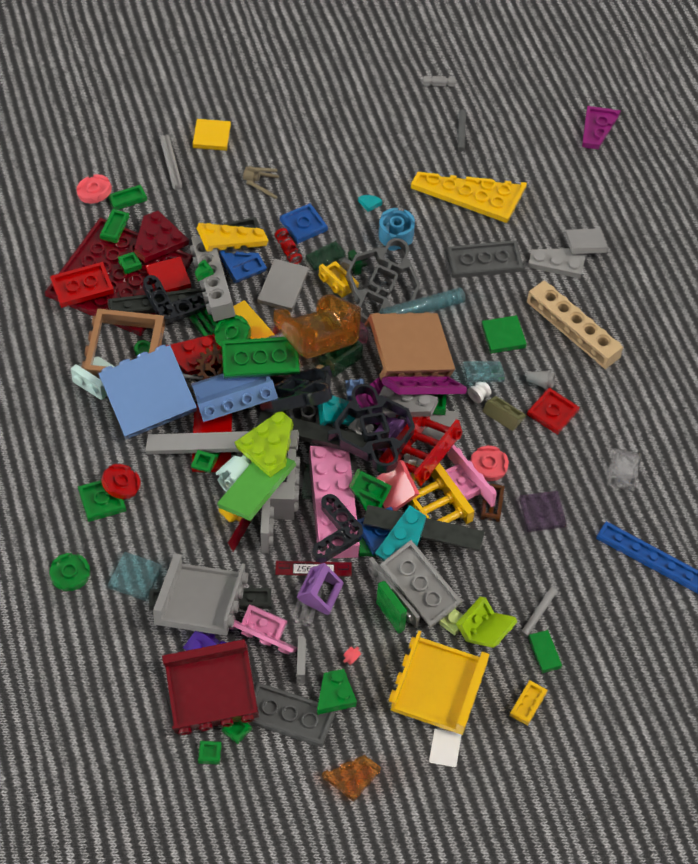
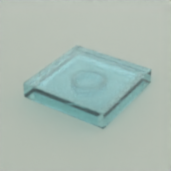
M465 361L463 363L467 382L505 381L500 361Z
M124 552L108 583V588L146 601L149 589H152L162 569V565Z

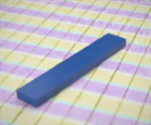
M607 521L597 534V540L698 594V570Z

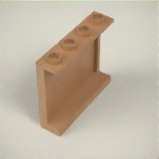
M438 313L370 314L365 322V327H371L383 366V370L379 374L381 381L382 377L388 376L450 377L455 371Z

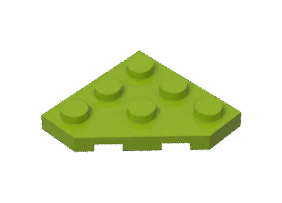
M277 412L235 441V446L264 473L272 477L286 467V456L291 442L290 435L294 426L293 421L284 412Z

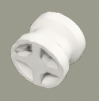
M478 380L475 386H471L467 391L469 397L475 403H481L484 397L491 395L489 385L483 380Z

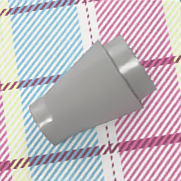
M528 371L527 382L546 389L553 388L555 373H551V371Z

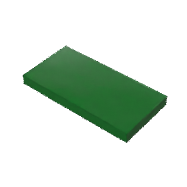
M297 336L221 341L224 379L300 374Z

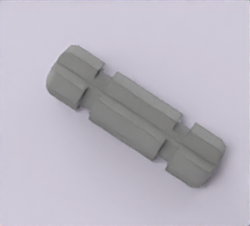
M424 76L423 85H448V87H454L456 78L451 76L449 78H446V76H433V78Z

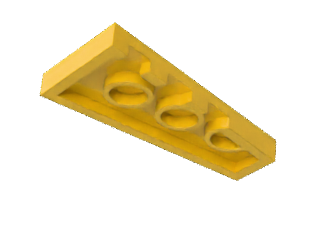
M198 223L196 228L207 252L212 251L213 248L226 250L227 247L239 249L243 245L248 248L266 246L269 241L264 230L260 228Z

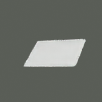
M434 729L429 762L456 767L461 734Z

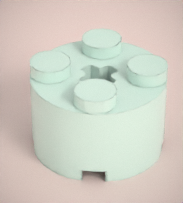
M233 456L216 472V475L219 474L217 480L226 492L251 464L246 456Z

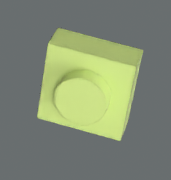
M454 609L440 620L439 624L453 635H456L460 631L456 623L463 614Z

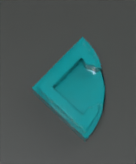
M373 195L358 197V202L367 212L381 206L383 202L380 198Z

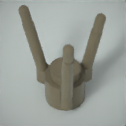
M252 166L245 168L243 179L247 180V185L257 188L274 199L278 198L270 191L254 183L259 181L260 176L279 178V175L265 173L277 172V169Z

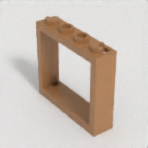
M97 309L96 316L92 318L93 331H89L88 340L90 344L89 346L86 345L85 348L86 361H82L81 368L99 378V373L106 367L93 365L102 323L154 329L149 353H151L162 344L165 329L164 316Z

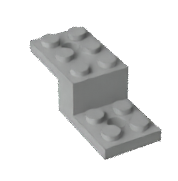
M289 449L288 458L294 460L296 466L287 476V482H282L262 506L261 553H269V546H273L274 519L294 520V512H298L300 457H296V449Z

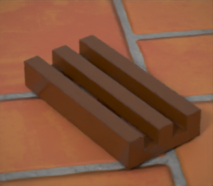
M488 483L495 490H500L497 514H493L494 506H490L489 513L485 512L487 501L483 498L480 519L488 518V521L495 519L496 522H500L505 486Z

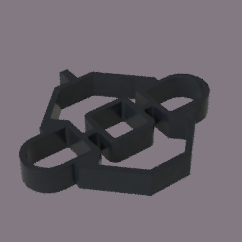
M326 365L320 369L300 371V374L270 376V379L273 380L277 396L281 398L259 404L261 410L276 413L306 405H320L328 402L333 397L330 389L331 377H333L330 366Z
M359 384L353 388L351 401L335 421L334 430H328L327 439L328 442L338 440L340 448L366 461H371L376 471L390 473L396 469L398 455L413 436L415 425L409 408L382 395L378 396L376 389L369 384ZM359 394L370 395L375 406L359 408L356 396ZM385 409H389L406 418L409 430L401 441L394 437L389 438L390 428L385 414L382 413ZM348 415L356 419L360 418L359 428L364 442H366L363 448L342 437L339 427ZM381 422L384 431L367 432L365 425ZM390 448L394 460L390 463H382L377 460L374 450Z

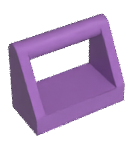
M325 563L310 568L297 598L302 603L329 615L344 582ZM323 581L334 585L326 603L317 595Z

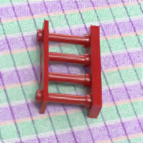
M430 416L412 417L415 425L414 434L398 455V461L405 454L424 460L419 467L404 462L408 471L415 475L417 486L421 487L429 479L433 470L454 443L461 438L462 429L459 420L456 419L448 427L430 420ZM408 424L403 428V430L399 433L396 439L400 441L403 439V437L409 430ZM429 427L445 434L440 440L421 433L425 428ZM418 440L434 446V448L428 454L411 446ZM387 448L379 458V461L382 463H390L394 460L390 448Z

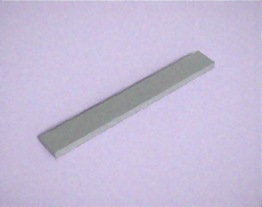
M293 430L290 435L289 449L297 450L299 431ZM250 431L148 434L145 451L147 454L196 453L197 450L208 453L241 452L236 448L234 442Z

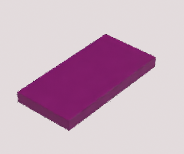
M449 376L382 377V384L398 395L466 394L467 389L466 386Z

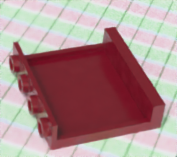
M245 639L162 655V661L166 669L174 723L172 729L176 734L189 735L193 730L198 729L200 731H209L213 729V726L218 725L229 727L233 725V722L238 721L249 723L254 721V718L259 717L248 646Z

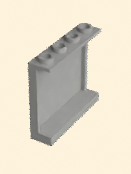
M174 553L153 609L154 625L227 636L229 628H233L234 613H238L239 610L238 600L243 597V584L246 585L248 582L245 564L242 563L240 572L182 564V554Z

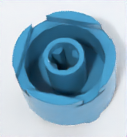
M398 208L384 211L379 221L378 237L381 243L386 246L391 239L400 238L410 245L414 238L415 219L413 215L407 210L400 211ZM390 246L388 249L391 251H395L397 249H401V247Z

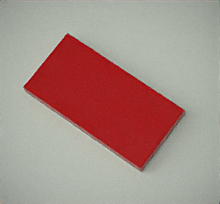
M196 404L197 411L194 412L193 433L232 432V413L203 422L198 404ZM221 452L211 472H217L231 459V452ZM192 453V462L196 453ZM192 468V472H204Z

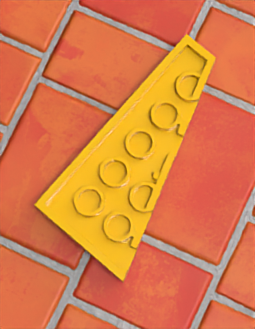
M417 172L411 183V189L508 223L527 187V183L521 182V184H511V181L501 183L485 178L466 177V179L457 178L455 175L442 177L439 174Z

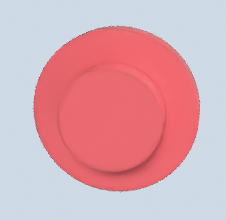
M351 646L343 654L345 657L343 662H347L351 666L362 654L359 651L360 648L357 646L354 649Z

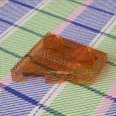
M363 755L352 762L341 764L339 768L324 771L322 778L355 802L381 772V767L366 755Z

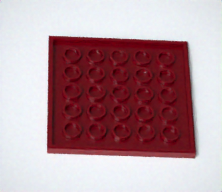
M99 218L59 274L100 262L104 263L114 289V294L70 305L74 309L91 316H96L97 309L109 310L108 299L146 295L143 290L144 279L148 276L146 265L181 257L187 270L193 262L194 256L178 249L146 263L139 258L142 269L124 274L118 262V257L134 252L139 233L124 228L117 243L100 239V233L107 220ZM51 283L45 291V296L58 301ZM115 325L139 336H142L146 330L143 327Z

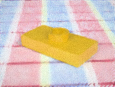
M529 680L509 716L528 726L548 690Z

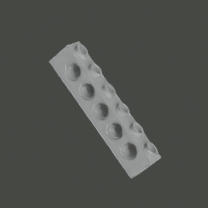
M192 237L193 245L190 246L192 256H195L193 257L195 268L205 259L214 272L213 275L199 281L201 290H205V292H202L205 303L209 302L206 304L208 315L212 314L214 321L234 317L233 302L217 248L207 252L201 237Z

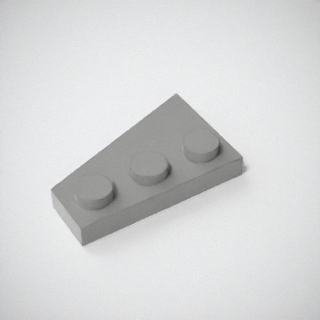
M570 248L532 249L528 268L580 279L586 254H572Z
M385 385L380 395L409 408L412 417L432 416L438 404V397L426 394L398 395ZM385 409L382 412L388 415V418L399 415L389 409Z

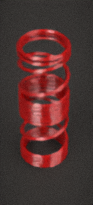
M286 228L278 229L274 236L278 243L281 244V249L287 255L290 263L291 261H297L294 264H299L303 259L301 254L296 252L289 255L297 249L292 238L288 237L289 232ZM300 256L298 259L292 260L294 257Z

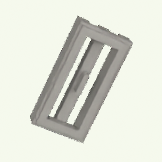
M298 637L297 684H304L305 637Z

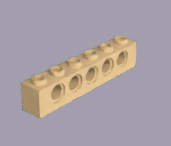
M544 280L529 291L527 303L604 369L621 358L623 346L620 342L613 339L606 330L600 328L593 319L587 317L580 308L574 306L567 297L561 295L554 286Z

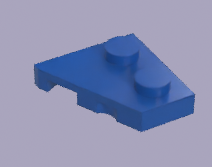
M224 250L219 252V257L234 284L265 272L267 269L259 253L237 251L236 253H225Z

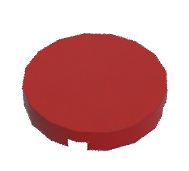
M112 464L104 471L101 483L106 492L111 496L119 499H130L139 491L141 480L139 474L136 471L134 473L131 467L123 464Z

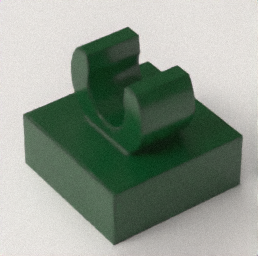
M355 249L348 251V260L353 261L354 256L357 254ZM368 258L354 263L352 272L355 276L361 274L362 267L367 266L366 260Z

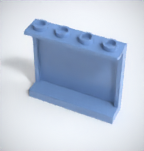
M161 345L149 354L148 352H143L137 355L136 359L131 361L130 359L123 360L118 366L113 368L112 366L105 367L99 373V378L105 388L125 440L197 411L196 404L170 345Z
M220 374L192 383L203 422L278 398L273 380L269 376L224 379V375Z

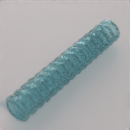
M458 287L457 289L432 294L421 299L411 300V302L407 301L406 303L392 305L385 309L381 308L379 313L406 314L410 312H432L444 307L464 303L465 293L461 287Z

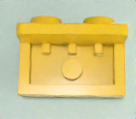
M336 261L327 267L324 264L319 265V278L321 281L326 282L334 293H337L342 298L351 293L345 277L347 271ZM353 278L355 285L358 288L359 282L355 278Z

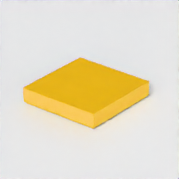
M197 119L193 148L227 151L231 121Z

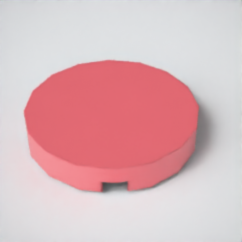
M95 174L91 178L88 176L81 180L76 190L82 202L93 204L107 198L111 193L112 186L106 176Z
M482 446L471 455V462L474 468L484 476L486 481L499 480L504 477L508 470L509 461L507 455L495 446Z

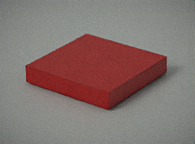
M181 257L146 265L147 274L158 277L166 292L191 288V282Z
M548 388L527 411V415L558 435L578 413L580 407L551 388Z

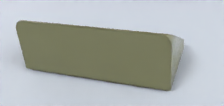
M497 396L487 400L483 409V413L511 431L515 430L526 417L523 412Z

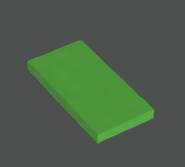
M286 458V467L272 477H269L251 462L218 501V507L251 521L296 466L295 461Z

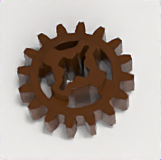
M213 346L212 351L206 348V354L199 353L202 358L196 359L199 366H196L195 369L200 370L197 376H203L202 380L210 378L204 371L208 370L212 377L220 375L223 371V361L219 359V355L222 356V347L217 350L216 346ZM211 355V360L204 364L205 359ZM214 361H216V364H220V368L217 369V372H215L214 368H211V365L214 364Z

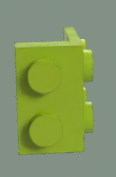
M480 596L458 620L456 625L466 642L494 648L517 623V619L513 616L495 613L486 597Z

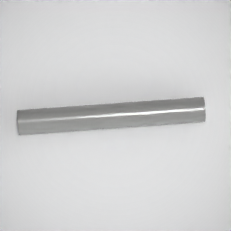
M550 587L520 632L523 637H528L556 595L557 590Z

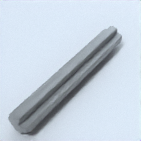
M167 134L165 136L162 135L160 137L172 187L175 190L181 189L182 182L170 137Z

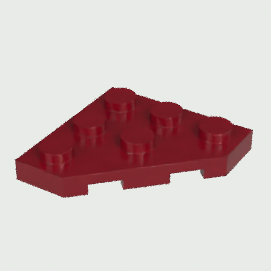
M157 210L143 216L134 253L146 263L188 246L189 239Z

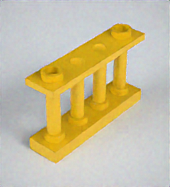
M440 463L431 473L435 482L419 489V495L407 503L408 506L411 505L426 515L427 518H429L428 513L448 503L452 504L455 511L437 521L450 523L460 518L468 524L474 518V509ZM413 473L410 474L413 481H415V475ZM436 489L442 490L445 494L444 497L424 507L417 501L418 498Z

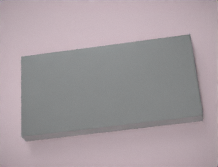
M412 540L379 564L430 628L462 604V600Z

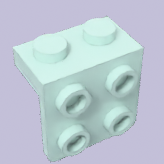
M100 357L94 358L93 365L115 367ZM77 364L71 368L72 380L75 384L100 400L107 396L102 381Z

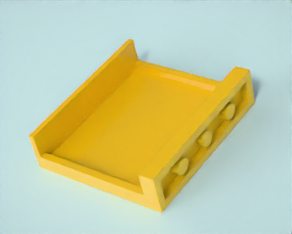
M418 630L416 637L412 636L409 644L410 654H405L402 666L405 667L403 673L399 672L395 682V684H398L396 691L392 690L388 702L392 703L391 711L463 735L490 654L481 652L480 657L421 638V631Z

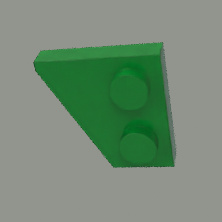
M357 469L349 484V488L365 511L368 505L381 508L392 488L391 485Z

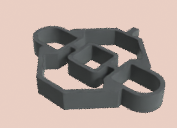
M400 238L391 239L385 248L380 247L356 254L353 261L346 258L342 261L341 267L348 270L345 277L356 303H358L356 316L364 324L369 318L361 311V304L365 297L382 304L378 313L389 314L409 308L418 292L420 283L410 260L407 259L409 246ZM390 246H399L403 249L404 258L401 265L384 258ZM374 256L380 265L376 266L368 283V289L358 290L350 273L356 261ZM377 272L393 279L389 290L372 282ZM408 272L415 289L411 300L391 306L386 297L390 295L398 278L397 273Z

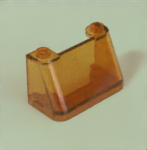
M333 294L325 295L318 300L316 312L297 318L291 317L290 312L284 308L274 310L275 325L298 354L305 358H312L350 346L359 338L361 308Z

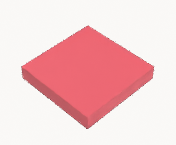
M403 460L398 461L394 471L382 473L376 477L392 486L383 503L385 509L392 507L393 511H397L419 495L418 489Z

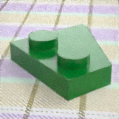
M339 669L325 672L319 696L317 715L356 707L357 701L345 670Z

